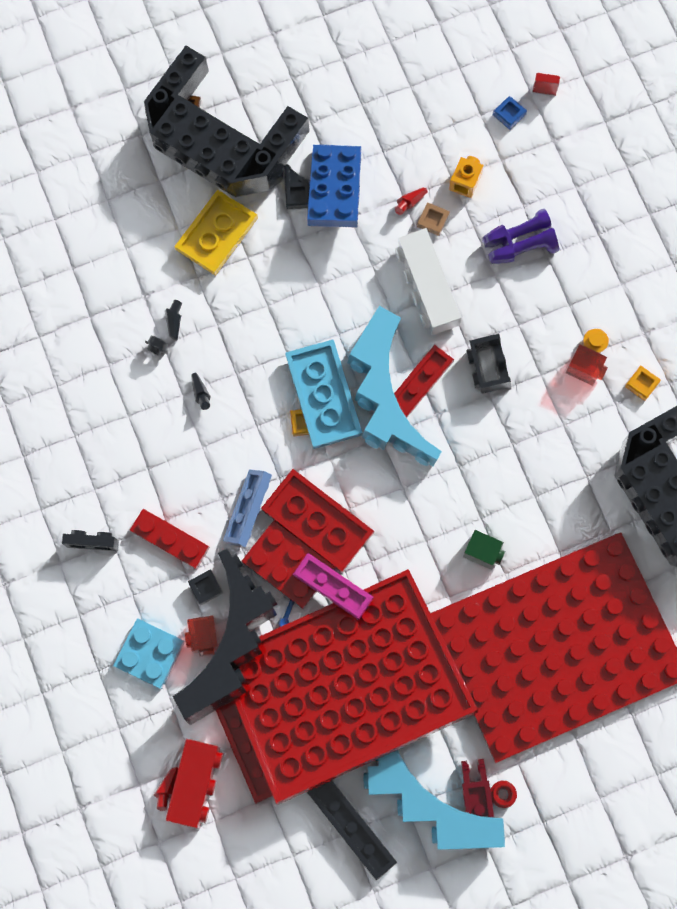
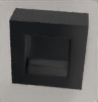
M211 569L187 581L200 606L223 594Z

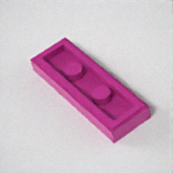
M309 553L293 574L298 580L358 620L374 599L373 596Z

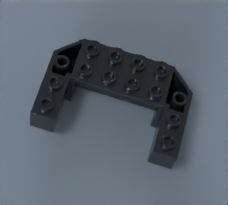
M185 45L143 101L154 148L233 197L271 190L284 178L283 168L310 132L309 118L287 106L259 144L188 101L209 73V68L204 55Z
M676 405L627 434L622 441L614 474L619 486L629 498L632 507L639 514L647 531L659 546L662 555L670 565L677 567V458L668 444L677 440Z

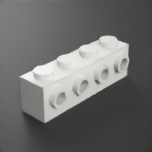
M427 228L398 237V247L395 248L396 256L399 262H404L406 268L403 270L407 284L412 283L414 288L412 296L415 305L421 306L423 312L421 320L424 328H429L431 335H435L460 326L462 317Z

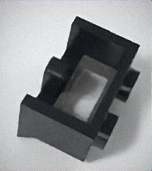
M500 334L469 340L471 349H467L466 352L469 365L475 364L476 373H472L475 388L480 387L481 394L500 389H511V379L507 371Z

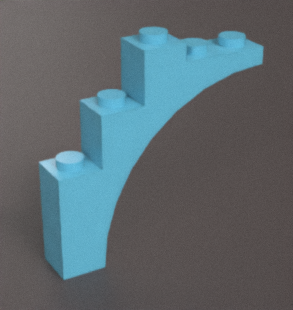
M379 306L352 349L347 361L354 371L367 374L354 400L358 402L361 408L375 412L364 429L361 438L365 439V442L375 449L381 448L384 450L388 442H390L397 451L407 452L415 456V460L420 464L434 467L442 451L425 440L410 424L400 409L392 389L389 373V352L401 317Z
M398 750L374 760L378 761L379 766H368V772L363 774L364 789H369V795L402 794V799H397L398 816H403V822L436 821V826H432V844H437L438 850L505 847L503 818L477 816L460 811L440 801L413 776Z

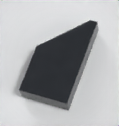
M286 164L284 167L286 209L308 208L309 181L297 174L290 165Z

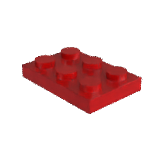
M274 520L241 560L243 564L303 610L317 593L293 576L305 556L309 553L335 570L331 563Z

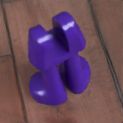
M545 208L538 210L532 219L508 229L502 224L482 238L485 248H492L502 244L501 248L495 249L488 254L490 264L514 262L515 256L544 247L550 254L560 251L555 229L552 227L550 216ZM543 231L537 235H534L532 237L513 243L512 241L515 238H518L531 232Z

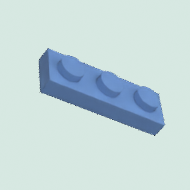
M249 469L226 530L224 542L230 545L246 547L256 518L260 513L265 493L269 488L272 474L262 470Z

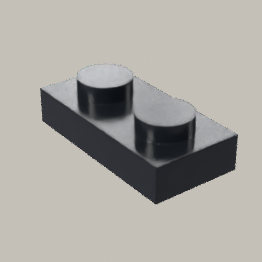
M71 530V534L63 533L61 544L67 548L118 551L119 540L112 537V533L97 532V535H87L86 531Z

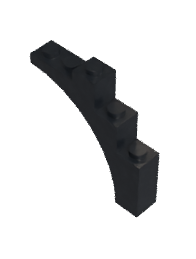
M227 548L218 553L225 568L229 586V614L225 632L217 651L205 669L189 685L172 696L184 720L189 725L246 693L243 684L247 681L238 667L262 654L258 646L262 644V641L254 628L277 616L273 607L278 604L270 591L265 593L261 586L256 588L249 575L243 577L239 570L244 567L238 555L234 554L231 556Z

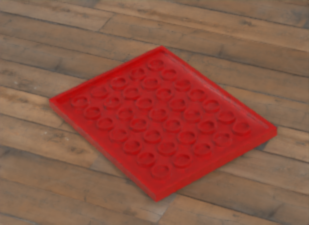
M622 532L431 613L478 709V713L474 714V717L494 763L677 684V647Z
M409 569L363 589L373 596L374 599L359 620L332 603L259 636L262 644L258 646L262 654L238 667L247 681L243 684L246 693L234 699V702L277 805L478 713L470 692Z

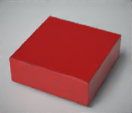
M537 72L532 92L556 96L560 76Z

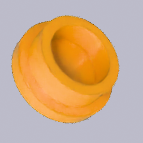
M597 328L590 329L583 337L585 349L594 354L603 352L609 343L607 334Z

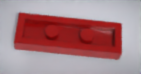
M144 508L130 528V531L196 570L210 549L207 544Z

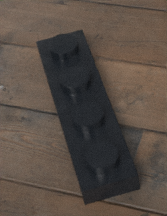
M333 780L307 792L376 881L398 863Z

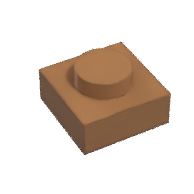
M427 202L417 227L420 229L427 228L428 232L440 236L450 211Z

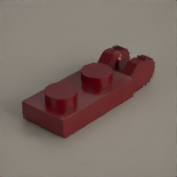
M484 758L478 759L477 769L480 775V781L470 782L469 764L467 760L461 761L465 812L481 817L494 818L490 782L487 780Z

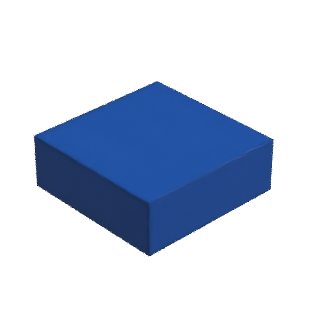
M509 95L493 111L492 115L511 130L527 114V110Z

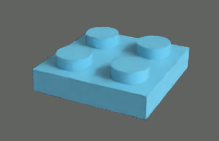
M137 618L113 666L162 689L185 641Z

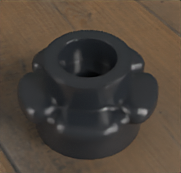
M151 335L148 341L145 340V343L148 344L146 348L148 351L158 356L161 353H167L166 349L169 345L167 342L154 335Z

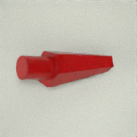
M419 188L396 200L398 205L395 208V212L398 215H403L406 210L413 208L428 192L427 188Z
M178 767L168 771L153 795L158 798L156 809L159 811L167 810L168 799L172 796Z

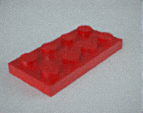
M295 469L290 471L261 507L265 514L331 563L341 573L345 571L374 534L373 529Z

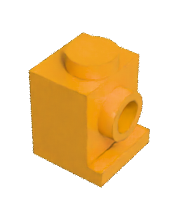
M474 156L460 157L454 174L450 179V191L472 199L484 165L480 164L478 158Z

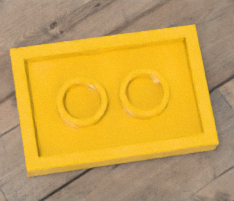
M217 189L174 246L175 250L216 276L258 220V214Z

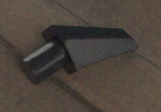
M176 299L173 300L170 309L166 308L164 311L169 337L175 341L178 340L182 317L179 311L183 305L181 301Z
M194 372L191 374L195 402L200 405L202 410H207L210 408L211 395L199 375Z

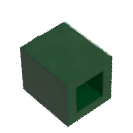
M475 529L463 558L491 570L494 564L500 565L505 551L501 548L504 542Z

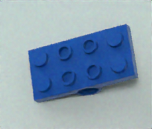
M313 144L307 216L308 226L358 228L362 146Z

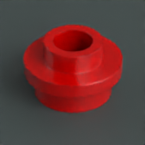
M506 780L494 783L491 787L492 803L499 808L511 807L517 799L515 786ZM501 789H505L508 792V797L504 800L498 796V792Z

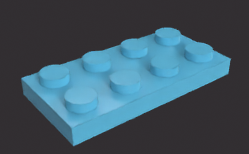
M334 339L285 352L313 449L362 436L363 432Z

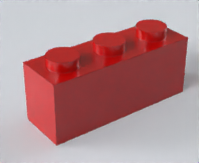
M186 739L165 821L193 828H200L201 823L206 824L210 807H206L208 795L213 796L217 781L213 779L215 768L220 769L223 759V753L219 752V746Z

